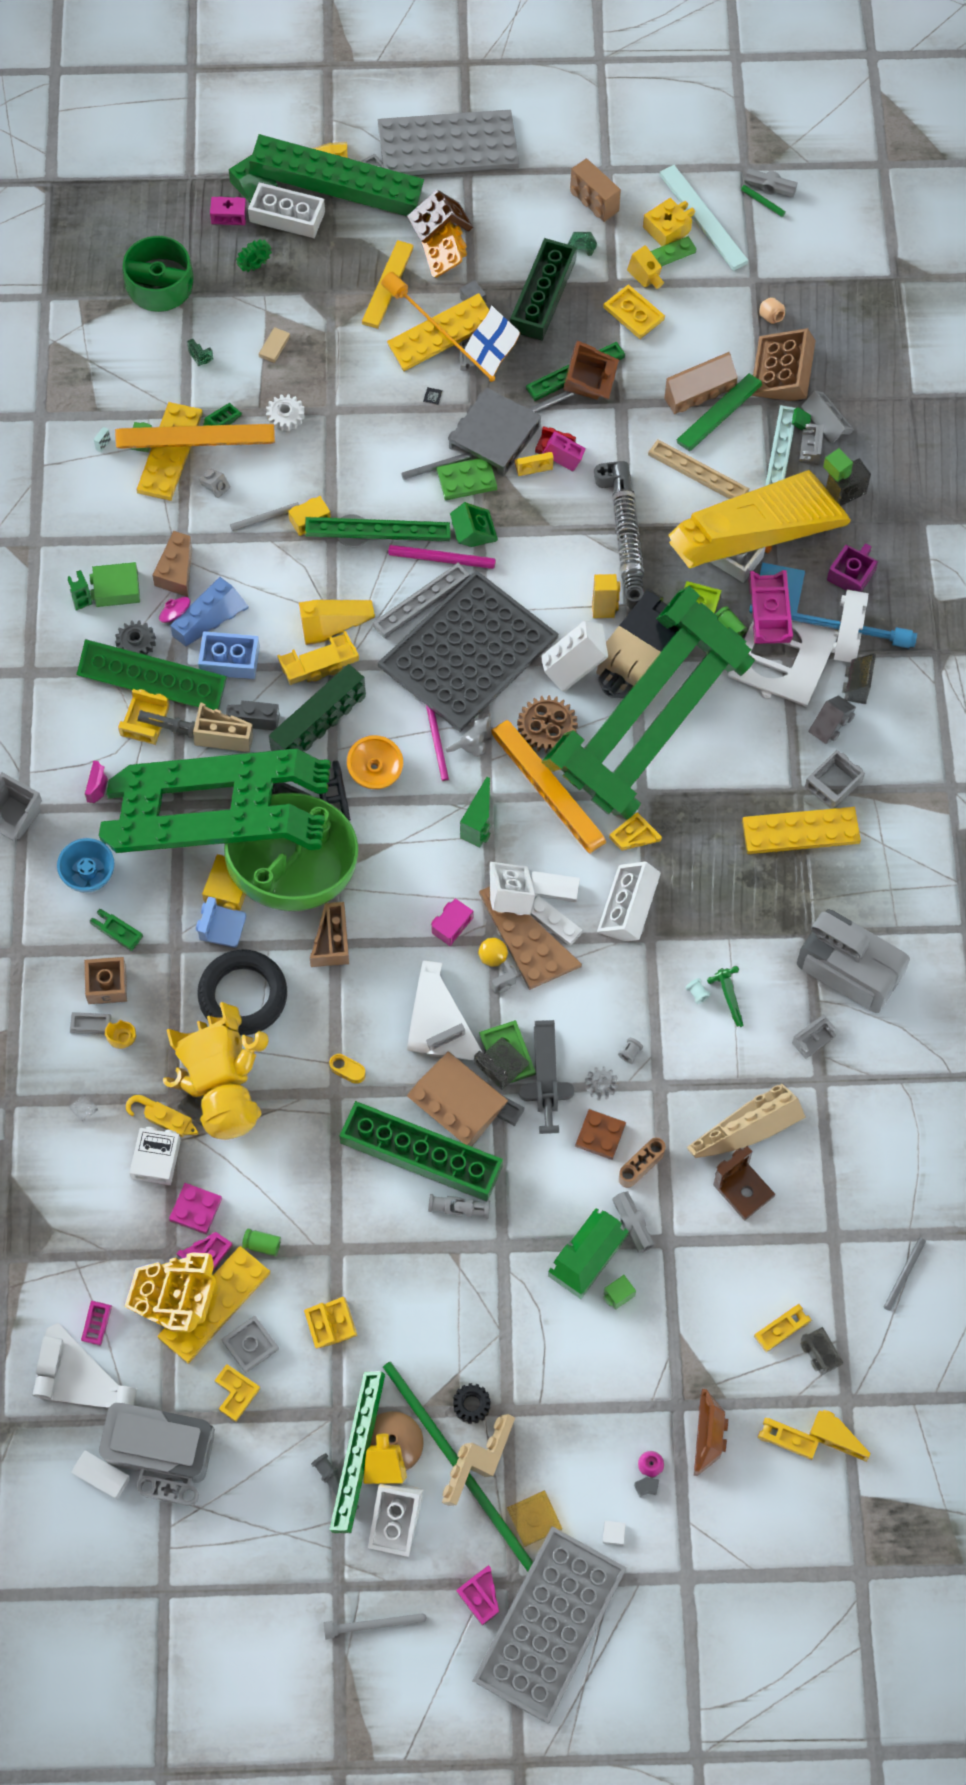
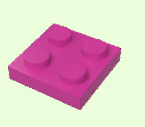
M184 1183L169 1221L207 1235L222 1201V1196Z

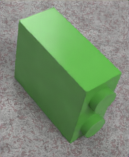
M136 562L92 566L93 573L89 574L90 584L94 585V589H91V599L95 600L96 607L140 603Z

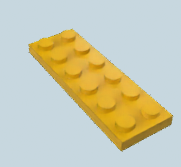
M478 293L432 317V319L457 343H460L472 336L490 310ZM429 320L387 341L389 348L403 371L454 346Z
M168 402L159 427L198 426L203 411L199 408ZM191 446L151 448L136 489L137 493L172 501Z
M855 807L742 818L747 854L860 844L861 842Z
M239 1246L213 1275L216 1279V1284L205 1321L197 1324V1327L190 1333L175 1332L164 1328L157 1336L158 1339L189 1364L269 1276L270 1270Z

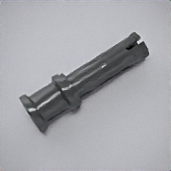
M140 710L137 719L138 722L172 730L171 732L174 734L188 735L189 738H192L195 726L194 721L190 723L180 720L179 717L172 719Z
M325 1453L315 1459L311 1465L317 1468L322 1476L321 1480L325 1483L327 1482L337 1496L340 1483L338 1469L331 1465L328 1455Z

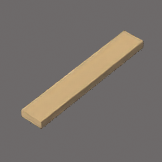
M658 439L648 452V455L728 499L749 492L750 488Z

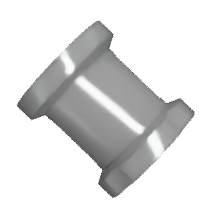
M629 1037L626 1046L618 1055L625 1062L632 1064L638 1051L643 1049V1045L638 1040Z

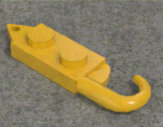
M134 1095L126 1102V1111L131 1116L135 1115L131 1110V1105L139 1102L146 1106L144 1115L149 1122L166 1130H173L182 1138L184 1135H198V1131L192 1123V1118L159 1102H155L142 1095Z

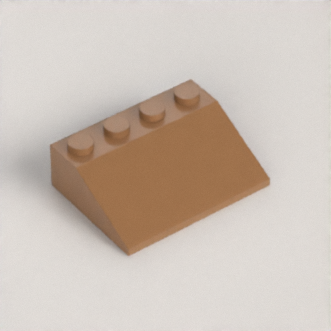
M808 328L759 336L753 376L762 381V386L751 396L787 401L807 399L816 342Z
M449 1051L416 1083L407 1095L409 1099L457 1139L471 1147L508 1102L504 1096Z

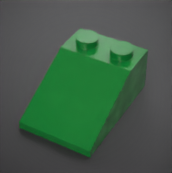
M486 777L460 821V838L479 848L483 842L486 843L491 834L489 832L491 826L489 824V777Z

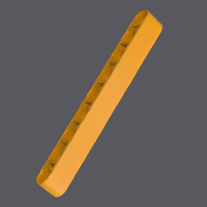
M274 424L115 429L116 448L120 449L275 443Z
M505 720L491 729V733L498 744L583 848L591 854L606 844L605 837L549 768L541 763L540 757L509 720Z

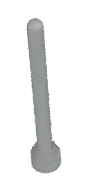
M422 1613L339 1625L328 1621L324 1622L325 1640L334 1639V1636H338V1633L425 1622L427 1617Z

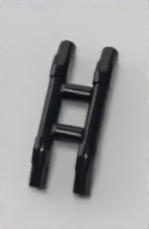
M333 761L332 767L335 778L329 779L327 784L328 787L337 786L338 795L327 797L326 793L319 794V797L329 804L340 802L342 814L351 821L339 761Z

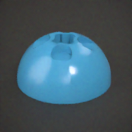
M92 838L78 839L69 843L61 851L57 861V871L61 880L72 890L83 893L94 892L105 886L112 877L114 857L109 847L103 842Z

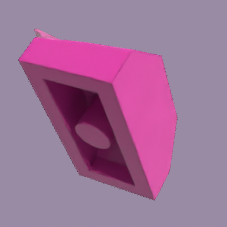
M93 761L85 790V797L89 803H96L104 796L108 778L104 773L105 767L99 761Z

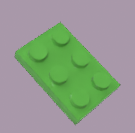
M480 458L437 467V474L445 500L497 490L491 464Z
M516 1020L479 1032L498 1087L536 1075Z

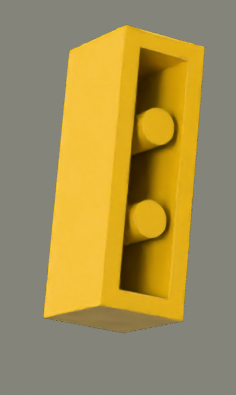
M594 574L593 618H615V611H619L620 581H617L616 574Z

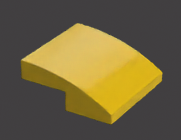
M345 1297L326 1304L320 1303L304 1310L316 1349L358 1336Z

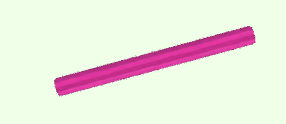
M390 545L388 549L389 555L452 564L459 562L460 565L494 569L496 564L495 558L398 545Z

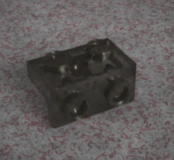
M823 1327L808 1335L807 1333L802 1335L801 1348L806 1354L810 1355L812 1367L816 1372L819 1371L821 1376L843 1365L844 1362Z

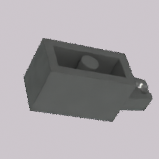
M241 700V705H227L226 715L229 717L232 715L251 723L253 729L274 731L279 723V704Z

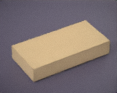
M274 327L260 350L259 357L275 363L288 342L290 333Z

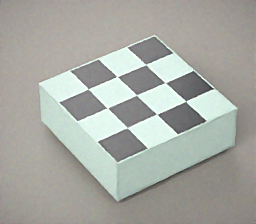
M103 427L94 438L95 448L99 452H102L111 440L109 429Z

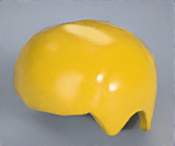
M493 937L481 943L478 955L482 963L490 967H496L505 962L508 950L503 941Z
M119 1020L115 1024L110 1022L105 1028L107 1041L116 1049L127 1048L136 1040V1029L130 1022Z

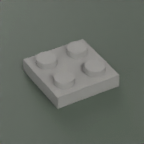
M253 1316L221 1339L245 1374L279 1350L277 1344L256 1316Z

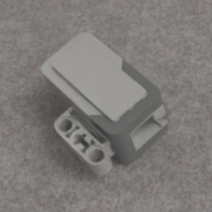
M831 909L821 912L811 927V934L800 949L797 959L798 967L866 1009L879 1013L891 996L892 991H894L904 976L910 957L902 950Z
M116 1402L108 1409L99 1453L112 1466L140 1471L137 1489L142 1496L192 1506L199 1499V1493L192 1484L201 1482L206 1476L215 1429L203 1419ZM170 1478L183 1481V1483L174 1482L166 1479ZM145 1482L153 1483V1488L150 1492H143L142 1486ZM168 1486H170V1488L173 1491L178 1492V1488L180 1487L179 1499H176L177 1495L173 1493H169L168 1496H166L163 1490L167 1489ZM187 1490L194 1491V1498L190 1501H186L183 1498Z

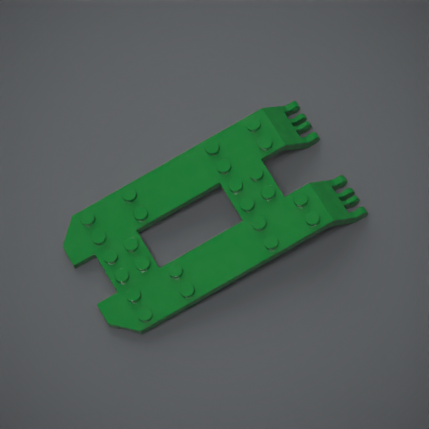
M287 749L130 764L108 781L106 792L108 799L123 797L119 820L101 821L98 836L100 841L109 845L115 853L286 838L308 850H319L322 847L320 839L323 838L324 827L322 825L324 824L325 817L323 815H312L291 804L270 806L273 783L294 782L316 794L327 793L331 761L327 759L319 760L299 749ZM234 787L230 810L159 816L162 796L165 793Z

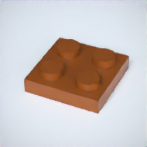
M589 1109L575 1147L613 1160L626 1122Z

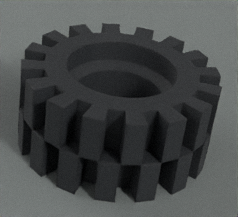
M469 1383V1386L463 1385L461 1389L457 1390L456 1395H454L453 1407L456 1416L460 1417L461 1421H467L468 1424L475 1422L476 1424L479 1423V1420L483 1421L485 1416L489 1414L491 1401L489 1393L485 1391L483 1386L481 1388L479 1384L472 1385V1383ZM474 1396L479 1399L480 1406L477 1410L469 1411L464 1407V1401L467 1397Z

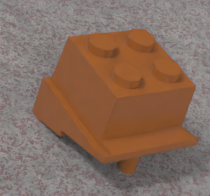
M577 341L571 356L564 390L596 400L600 396L609 399L619 359L598 351L596 348L581 341Z

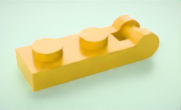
M797 1304L754 1334L755 1339L766 1353L812 1321L809 1315L806 1316L800 1304ZM795 1315L799 1319L797 1323L792 1318Z
M764 1418V1427L757 1436L760 1440L772 1443L810 1460L813 1459L820 1439L773 1419ZM771 1429L778 1430L776 1436L770 1434Z

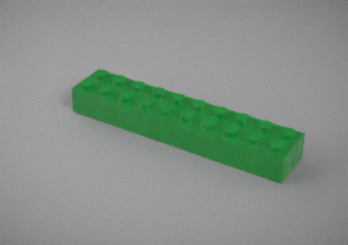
M258 134L249 167V174L403 216H408L418 207L424 179L261 134Z

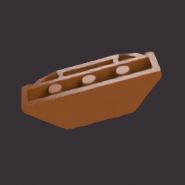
M702 1389L700 1396L694 1476L701 1474L721 1457L722 1452H726L727 1439H723L724 1431L728 1430L729 1419L725 1418V1411L707 1389Z

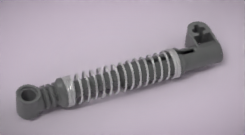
M625 461L601 463L594 468L595 483L600 488L614 487L612 501L615 511L614 515L616 516L617 545L619 546L618 554L621 561L620 572L621 578L624 580L627 606L633 609L644 594L642 581L644 568L636 512V497L631 486L629 464Z

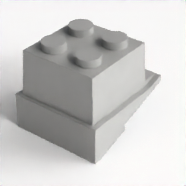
M3 772L0 774V834L12 841L15 839L20 840L41 812L40 803L42 799L39 792Z

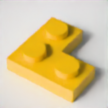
M228 1364L225 1365L214 1380L215 1383L230 1392L220 1406L219 1411L237 1422L261 1389L260 1386Z

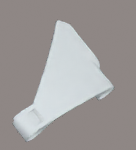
M423 960L407 1051L427 1053L429 1056L442 1058L449 1051L460 1061H464V1059L473 1061L482 1051L440 977L443 963ZM461 1023L463 1024L465 1035L434 1050H429L426 1042L427 1039Z
M59 1323L46 1328L36 1370L37 1377L33 1391L34 1397L109 1408L116 1402L134 1405L137 1388L118 1385Z

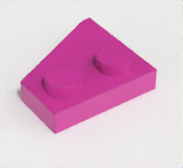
M214 1232L207 1236L206 1239L199 1240L193 1243L191 1247L183 1251L182 1249L179 1250L176 1254L181 1259L186 1258L189 1253L211 1254L214 1271L233 1245L229 1240Z
M488 1565L456 1590L482 1626L499 1613L491 1567Z

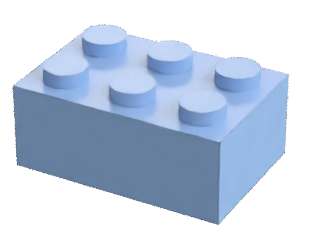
M203 631L198 661L199 669L227 677L255 679L260 649L259 637Z

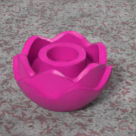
M647 1451L638 1460L639 1470L643 1475L651 1478L656 1477L664 1469V1460L659 1453Z

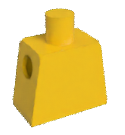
M644 245L634 252L627 271L643 287L653 284L658 289L664 284V281L659 276L662 267L648 247Z
M377 1434V1445H371L366 1452L364 1484L403 1483L407 1478V1473L400 1446L389 1445L388 1434Z

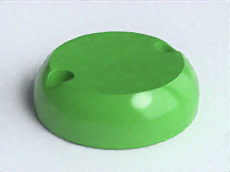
M298 793L273 794L270 806L291 804L312 815H323L325 817L324 824L322 825L324 827L323 838L320 839L322 841L321 849L308 850L286 838L225 843L224 855L227 870L234 883L244 894L266 907L281 911H303L321 906L343 891L354 874L358 860V841L355 830L344 814L319 798Z

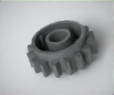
M132 620L130 622L131 625L124 623V629L118 628L119 634H115L116 647L145 655L153 652L152 646H156V636L153 628H148L147 623L141 625V621L138 620L137 624H134Z

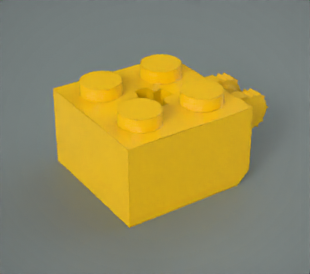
M668 198L644 214L643 228L661 246L683 238L691 231V217L696 211L693 207L684 211L689 205L687 201L677 204L671 198Z

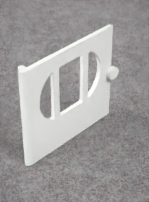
M791 620L792 630L798 634L802 642L799 643L792 640L791 643H782L799 650L792 668L752 654L751 651L749 652L755 659L754 662L781 671L787 675L780 678H766L756 673L750 667L742 676H739L733 670L729 672L728 677L761 689L763 698H771L772 694L807 707L829 659L833 642L837 641L839 631L829 627ZM754 621L744 639L747 641L745 644L751 649L754 647Z

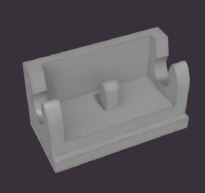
M806 424V429H803L799 462L819 464L824 424Z
M823 1014L796 1034L792 1044L807 1059L836 1037L834 1033L836 1029L826 1018L825 1014Z

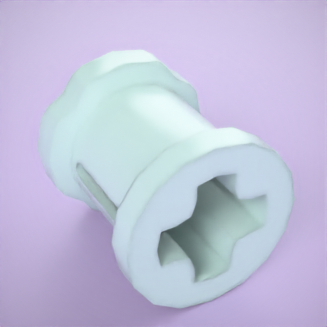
M700 978L691 981L686 986V990L690 991L695 997L696 1004L704 1002L711 995L702 986Z

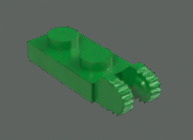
M99 909L97 914L106 920L104 924L95 918H91L89 921L94 927L130 951L143 938L141 932L102 909Z

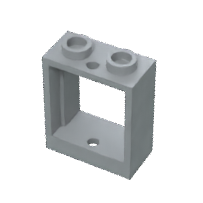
M836 750L806 779L805 788L830 809H834L863 782L865 773L860 766L853 764L847 755ZM834 764L853 779L839 795H836L819 780Z

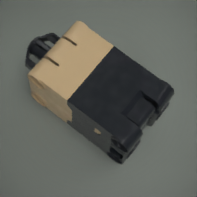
M651 589L645 591L642 598L606 641L608 658L597 666L596 674L600 675L598 682L602 691L611 698H624L679 630L675 626L667 629L656 620L667 604L663 602L662 596ZM605 679L609 681L606 685L603 684ZM619 689L623 690L622 693H617Z

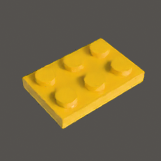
M629 284L605 302L603 306L607 312L639 339L643 338L665 320V315Z

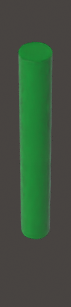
M742 186L741 191L779 216L783 217L786 211L748 186Z

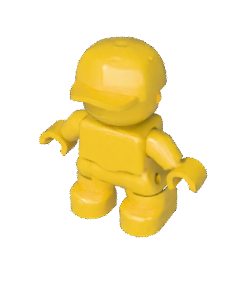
M221 1002L220 1007L223 1017L207 1016L209 1027L205 1022L197 1021L199 1029L197 1032L182 1033L167 1029L170 1045L176 1051L175 1054L188 1071L177 1067L175 1070L178 1074L177 1079L164 1077L163 1082L167 1087L184 1090L193 1097L204 1095L201 1100L203 1115L200 1120L202 1126L213 1138L230 1140L247 1134L253 1129L257 1119L261 1116V1110L257 1103L252 1102L249 1091L241 1084L248 1080L247 1074L253 1068L256 1058L254 1052L263 1051L268 1045L269 1038L266 1033L258 1031L255 1034L254 1042V1038L242 1035L241 1039L238 1033V1027L242 1023L239 1008Z

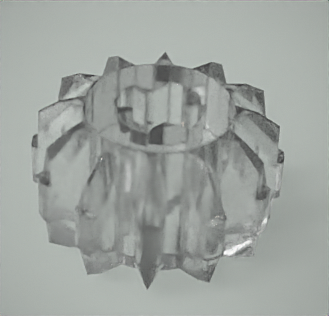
M603 1066L602 1071L595 1067L594 1072H588L589 1078H585V1083L587 1084L585 1089L586 1091H591V1097L598 1095L597 1099L601 1100V1096H604L607 1100L609 1099V1094L614 1096V1089L618 1088V1083L616 1082L618 1077L617 1075H612V1069L606 1072V1067ZM602 1081V1084L605 1082V1085L598 1084V1082Z

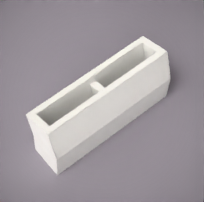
M532 872L531 881L536 897L577 902L580 878Z
M86 1450L71 1472L116 1499L120 1497L129 1482V1475Z

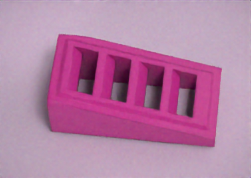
M97 1301L90 1302L81 1341L101 1346L112 1305ZM95 1308L105 1310V1313L102 1314L94 1311ZM93 1316L103 1318L102 1322L92 1320ZM90 1325L101 1326L100 1330L92 1329ZM88 1332L99 1334L98 1338L87 1335Z

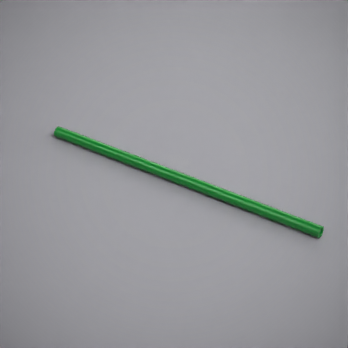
M392 1362L386 1363L382 1368L454 1467L459 1459L458 1455ZM469 1472L465 1485L528 1572L533 1563L532 1559Z

